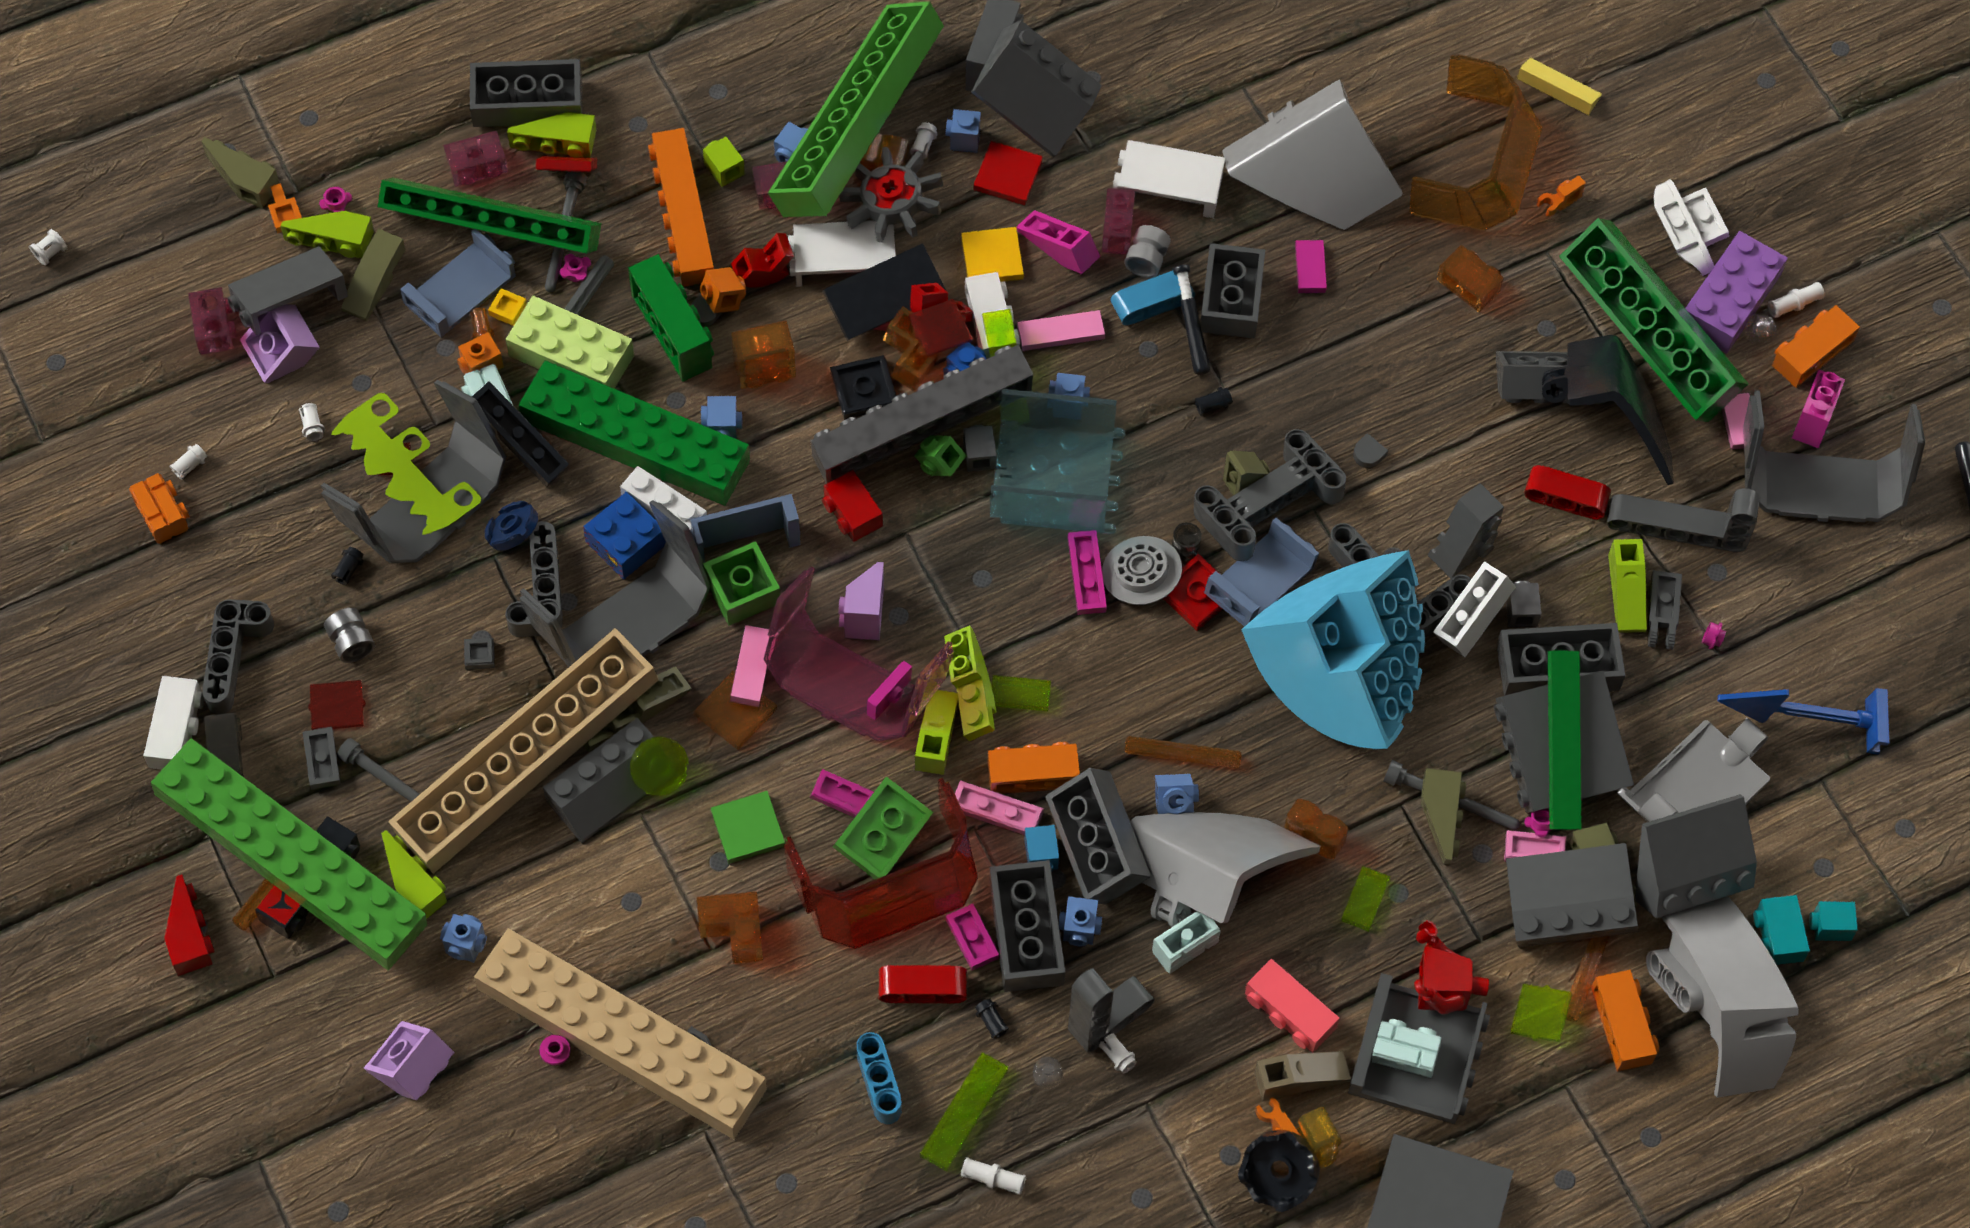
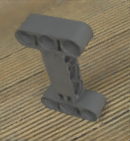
M1293 429L1286 434L1283 450L1285 464L1229 499H1226L1215 487L1210 485L1201 486L1196 490L1194 494V516L1233 559L1247 561L1253 556L1256 533L1252 527L1311 490L1327 504H1336L1343 499L1346 485L1345 473L1304 430Z

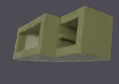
M378 228L347 291L348 297L344 299L341 307L343 312L364 321L368 320L391 283L394 268L406 251L402 238Z

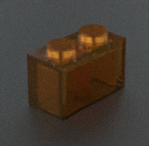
M1462 245L1440 265L1437 275V281L1478 312L1501 291L1504 279L1496 268L1488 266L1474 251L1468 250Z

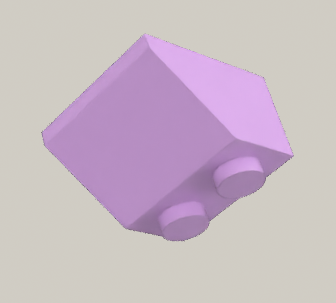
M290 304L278 307L258 317L262 334L256 336L252 329L249 328L240 339L264 383L274 381L305 366L320 348L297 307Z
M877 562L848 584L845 597H840L839 627H844L845 638L880 640L884 594V562Z
M401 1021L364 1069L400 1095L417 1100L427 1092L434 1077L446 1068L454 1051L431 1029Z

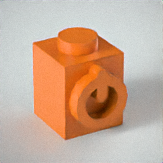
M731 267L711 269L705 272L703 282L700 284V293L713 313L739 310L741 300L745 298L746 286L743 278L736 276Z
M489 332L458 346L460 358L457 359V362L463 374L480 370L491 364L496 365L498 370L504 367L501 352Z

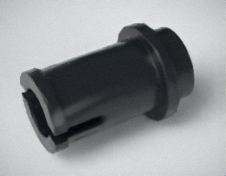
M1218 387L1216 392L1195 398V405L1199 414L1204 415L1221 407L1227 409L1228 405L1233 403L1228 388L1222 389V387Z
M348 547L347 550H343V557L335 571L331 574V577L342 585H347L357 566L363 564L362 558L364 554L354 547Z
M988 998L976 1005V1016L982 1018L992 1039H997L1005 1035L1010 1029L1006 1026L996 1009L998 1004L993 1002L991 998Z

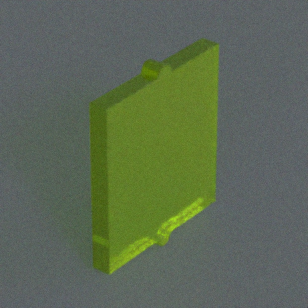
M1523 984L1510 1030L1511 1034L1532 1037L1534 1041L1543 1039L1560 1042L1572 992L1551 989L1549 985L1539 987Z

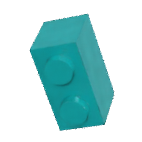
M1797 895L1761 899L1753 913L1756 928H1760L1761 940L1776 965L1804 962L1810 949Z

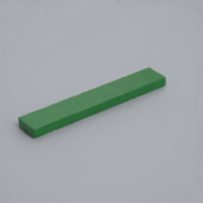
M1551 650L1548 651L1550 830H1580V651Z

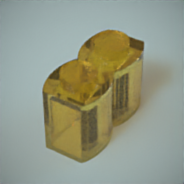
M1322 1106L1301 1116L1298 1120V1133L1312 1147L1314 1154L1317 1155L1320 1168L1331 1165L1337 1160L1336 1156L1339 1153L1342 1139L1327 1110Z

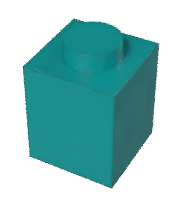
M1819 901L1815 910L1810 912L1809 926L1811 930L1815 931V940L1851 941L1858 930L1855 902Z

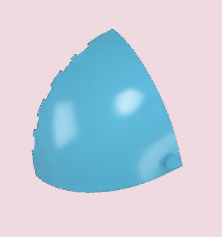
M1409 550L1367 559L1319 577L1275 601L1242 628L1245 641L1267 684L1285 706L1309 726L1337 741L1371 749H1388L1404 727L1401 722L1405 714L1411 713L1413 708V691L1419 689L1422 669L1418 668L1419 653H1424L1425 645L1424 630H1419L1423 605L1417 604L1414 586L1419 585Z

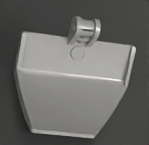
M1340 80L1335 81L1297 105L1290 100L1286 103V107L1276 113L1271 112L1268 114L1269 122L1223 149L1226 169L1230 176L1288 206L1343 230L1403 195L1401 188L1352 109L1345 88Z

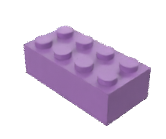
M1739 231L1685 309L1722 352L1727 354L1782 275L1788 257Z

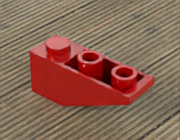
M182 874L176 876L164 937L177 976L212 965L210 954L215 952L210 936L204 937L201 927L206 926L201 909L195 910L192 902L198 899L192 882L186 884Z

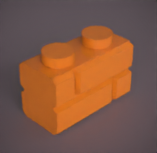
M157 473L145 481H140L130 486L129 490L157 544H161L171 539L172 536L182 534L189 529L186 519L190 517L183 502L176 503L174 497L178 494L171 480L165 482L162 475Z

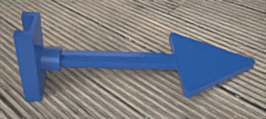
M1876 688L1865 699V711L1857 710V712L1784 702L1789 697V690L1787 689L1718 695V702L1760 723L1766 722L1774 712H1780L1786 715L1853 724L1855 727L1865 728L1867 753L1878 755L1880 753V745L1889 744L1888 690Z

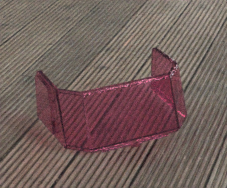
M810 567L808 570H804L778 597L768 632L769 640L763 660L779 687L789 692L790 696L821 712V716L830 721L832 718L864 737L867 735L876 741L906 737L927 703L945 681L954 650L951 649L953 643L948 641L921 671L916 685L909 682L903 689L904 692L901 698L895 704L890 703L880 716L874 720L867 715V700L889 677L891 672L817 632L804 610L815 568Z

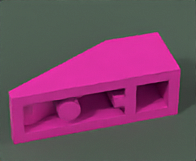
M1036 210L1016 226L1020 234L1063 267L1080 274L1084 273L1100 258L1090 232Z

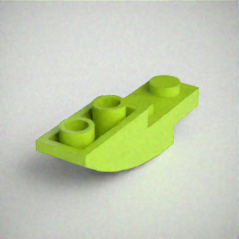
M969 625L945 635L944 638L951 683L957 688L963 735L968 741L995 731L993 714L997 713L985 661L973 628Z

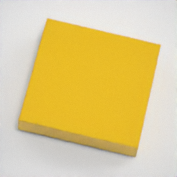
M1016 227L961 233L967 277L998 272L1000 282L1024 279Z

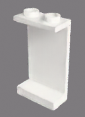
M1128 140L1126 150H1121L1118 166L1122 167L1121 173H1115L1113 189H1117V201H1122L1124 190L1204 204L1203 216L1214 218L1224 172L1225 157Z
M863 221L853 229L848 226V222L794 224V235L788 236L792 251L795 252V259L790 261V276H796V287L802 286V275L862 272L896 256L894 225H888L887 234L881 243L876 240V221Z

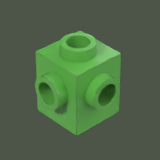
M930 435L922 441L921 448L914 455L921 463V469L930 476H952L967 456L953 438L946 435Z

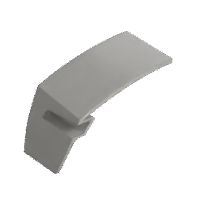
M1728 896L1662 916L1661 918L1673 933L1670 948L1648 952L1646 957L1647 969L1653 979L1682 1012L1698 1011L1710 1025L1711 1036L1716 1041L1719 1050L1714 1095L1718 1098L1774 1088L1792 1054L1796 1032L1788 1024L1787 1017L1798 1015V1006L1764 943L1743 913Z

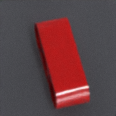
M1536 465L1531 469L1524 495L1533 502L1589 519L1599 520L1605 515L1611 489L1597 481L1550 467Z
M888 965L879 969V1000L882 1002L955 1004L962 1003L967 999V970L964 967L954 965Z

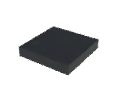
M885 355L830 367L831 377L844 420L850 417L866 415L867 410L877 405L884 407L892 403V399L897 396Z

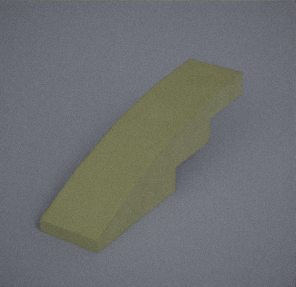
M675 666L658 674L659 681L583 745L588 752L596 749L636 718L644 723L688 694L692 688Z

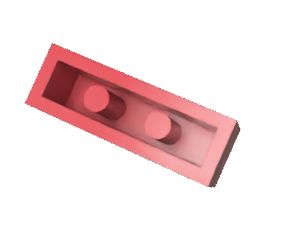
M1270 959L1247 983L1245 995H1247L1246 998L1249 1003L1256 1009L1262 1008L1270 1015L1269 1019L1279 1029H1286L1292 1035L1293 1041L1302 1049L1307 1048L1314 1053L1337 1029L1340 1018L1274 960Z

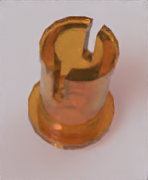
M485 308L473 309V312L469 314L474 330L472 338L475 339L489 332L493 339L495 333L490 328L487 310Z

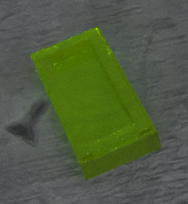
M993 675L992 691L997 707L1048 711L1051 680Z
M1362 866L1341 921L1369 932L1391 876Z

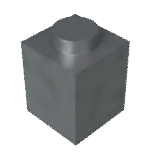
M974 425L970 428H964L963 443L965 454L967 455V472L996 469V451L992 426Z
M1517 581L1513 583L1516 586L1515 590L1506 601L1508 627H1537L1541 617L1538 583H1530L1528 581Z

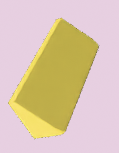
M1529 58L1519 69L1518 80L1587 115L1591 113L1602 95L1532 58Z

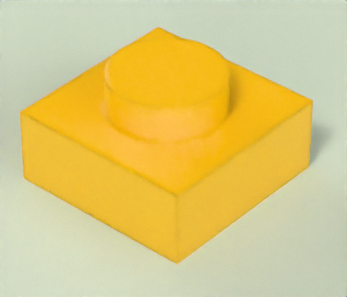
M501 288L488 309L489 316L514 326L527 305L526 298Z

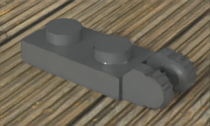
M1655 570L1651 574L1648 647H1655L1658 640L1657 631L1659 627L1668 629L1665 639L1666 649L1673 650L1676 630L1679 624L1682 574Z

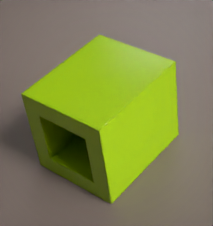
M727 137L712 141L703 149L704 164L721 187L745 175L744 159Z

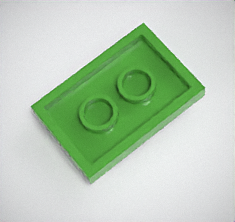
M886 776L834 844L833 848L877 882L881 883L933 812Z

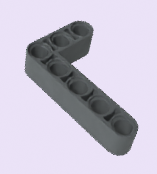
M1747 488L1736 490L1727 513L1618 494L1611 497L1607 526L1613 530L1619 528V531L1720 550L1741 552L1746 550L1757 523L1760 494L1755 490Z
M1339 523L1332 528L1328 550L1343 568L1357 563L1356 559L1367 560L1379 556L1350 524ZM1337 539H1345L1348 542L1340 543ZM1463 574L1456 575L1419 601L1417 599V604L1423 605V612L1421 613L1422 626H1419V630H1424L1425 638L1433 633L1460 596L1455 590L1463 591L1472 578ZM1438 605L1444 608V610L1438 611L1435 610L1432 606Z
M1089 969L1079 976L1072 985L1068 1031L1086 1052L1090 1053L1099 1047L1101 1041L1106 1042L1104 1040L1105 1037L1110 1034H1117L1148 1010L1155 999L1135 976L1129 978L1112 991L1094 969Z

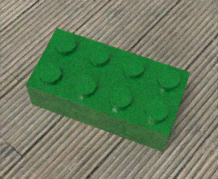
M659 254L629 267L632 298L682 382L712 369V356H714V351L710 344L713 342L712 335L706 326L702 328L699 323L700 316L694 305L689 306L687 303L685 289L681 283L676 284L674 281V272L668 262L664 263Z

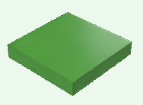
M768 791L711 807V814L728 864L785 847V841Z

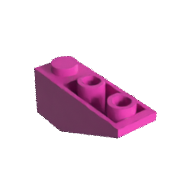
M1818 370L1792 439L1819 448L1845 379L1838 377L1833 372Z

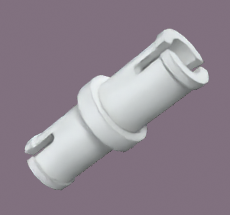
M1815 282L1800 290L1792 289L1788 292V295L1769 301L1768 310L1774 318L1792 310L1800 311L1804 309L1805 305L1823 299L1825 296L1824 289L1819 282Z
M968 1157L965 1159L961 1171V1177L986 1183V1186L991 1189L999 1187L1018 1195L1021 1194L1026 1180L1025 1175L1000 1169L998 1164L994 1163L991 1166Z

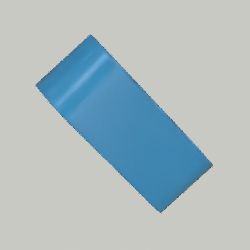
M1173 271L1124 288L1116 292L1110 300L1122 324L1131 325L1180 307L1182 295L1178 277L1174 275ZM1190 284L1192 296L1194 298L1195 292Z
M873 1032L865 1033L857 1041V1060L876 1119L883 1124H893L897 1122L902 1113L899 1089L881 1036ZM867 1046H874L878 1049L873 1055L865 1054L862 1050ZM875 1074H883L887 1077L882 1083L874 1082L871 1078ZM884 1102H892L896 1107L891 1111H885L880 1108V1105Z

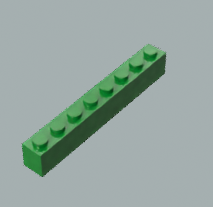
M398 178L381 180L377 206L378 208L586 254L597 251L602 224Z

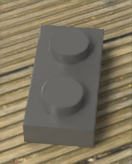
M327 727L304 731L303 739L311 790L341 785L333 728Z

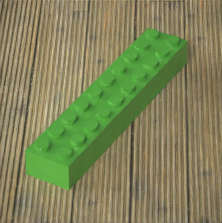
M930 1L886 5L768 192V195L783 217L827 216L831 211L833 204L843 191L851 175L855 172L859 162L866 154L872 141L879 133L885 120L891 114L898 99L902 96L903 91L944 27Z
M192 738L188 740L151 781L155 796L386 970H390L427 926L426 913Z

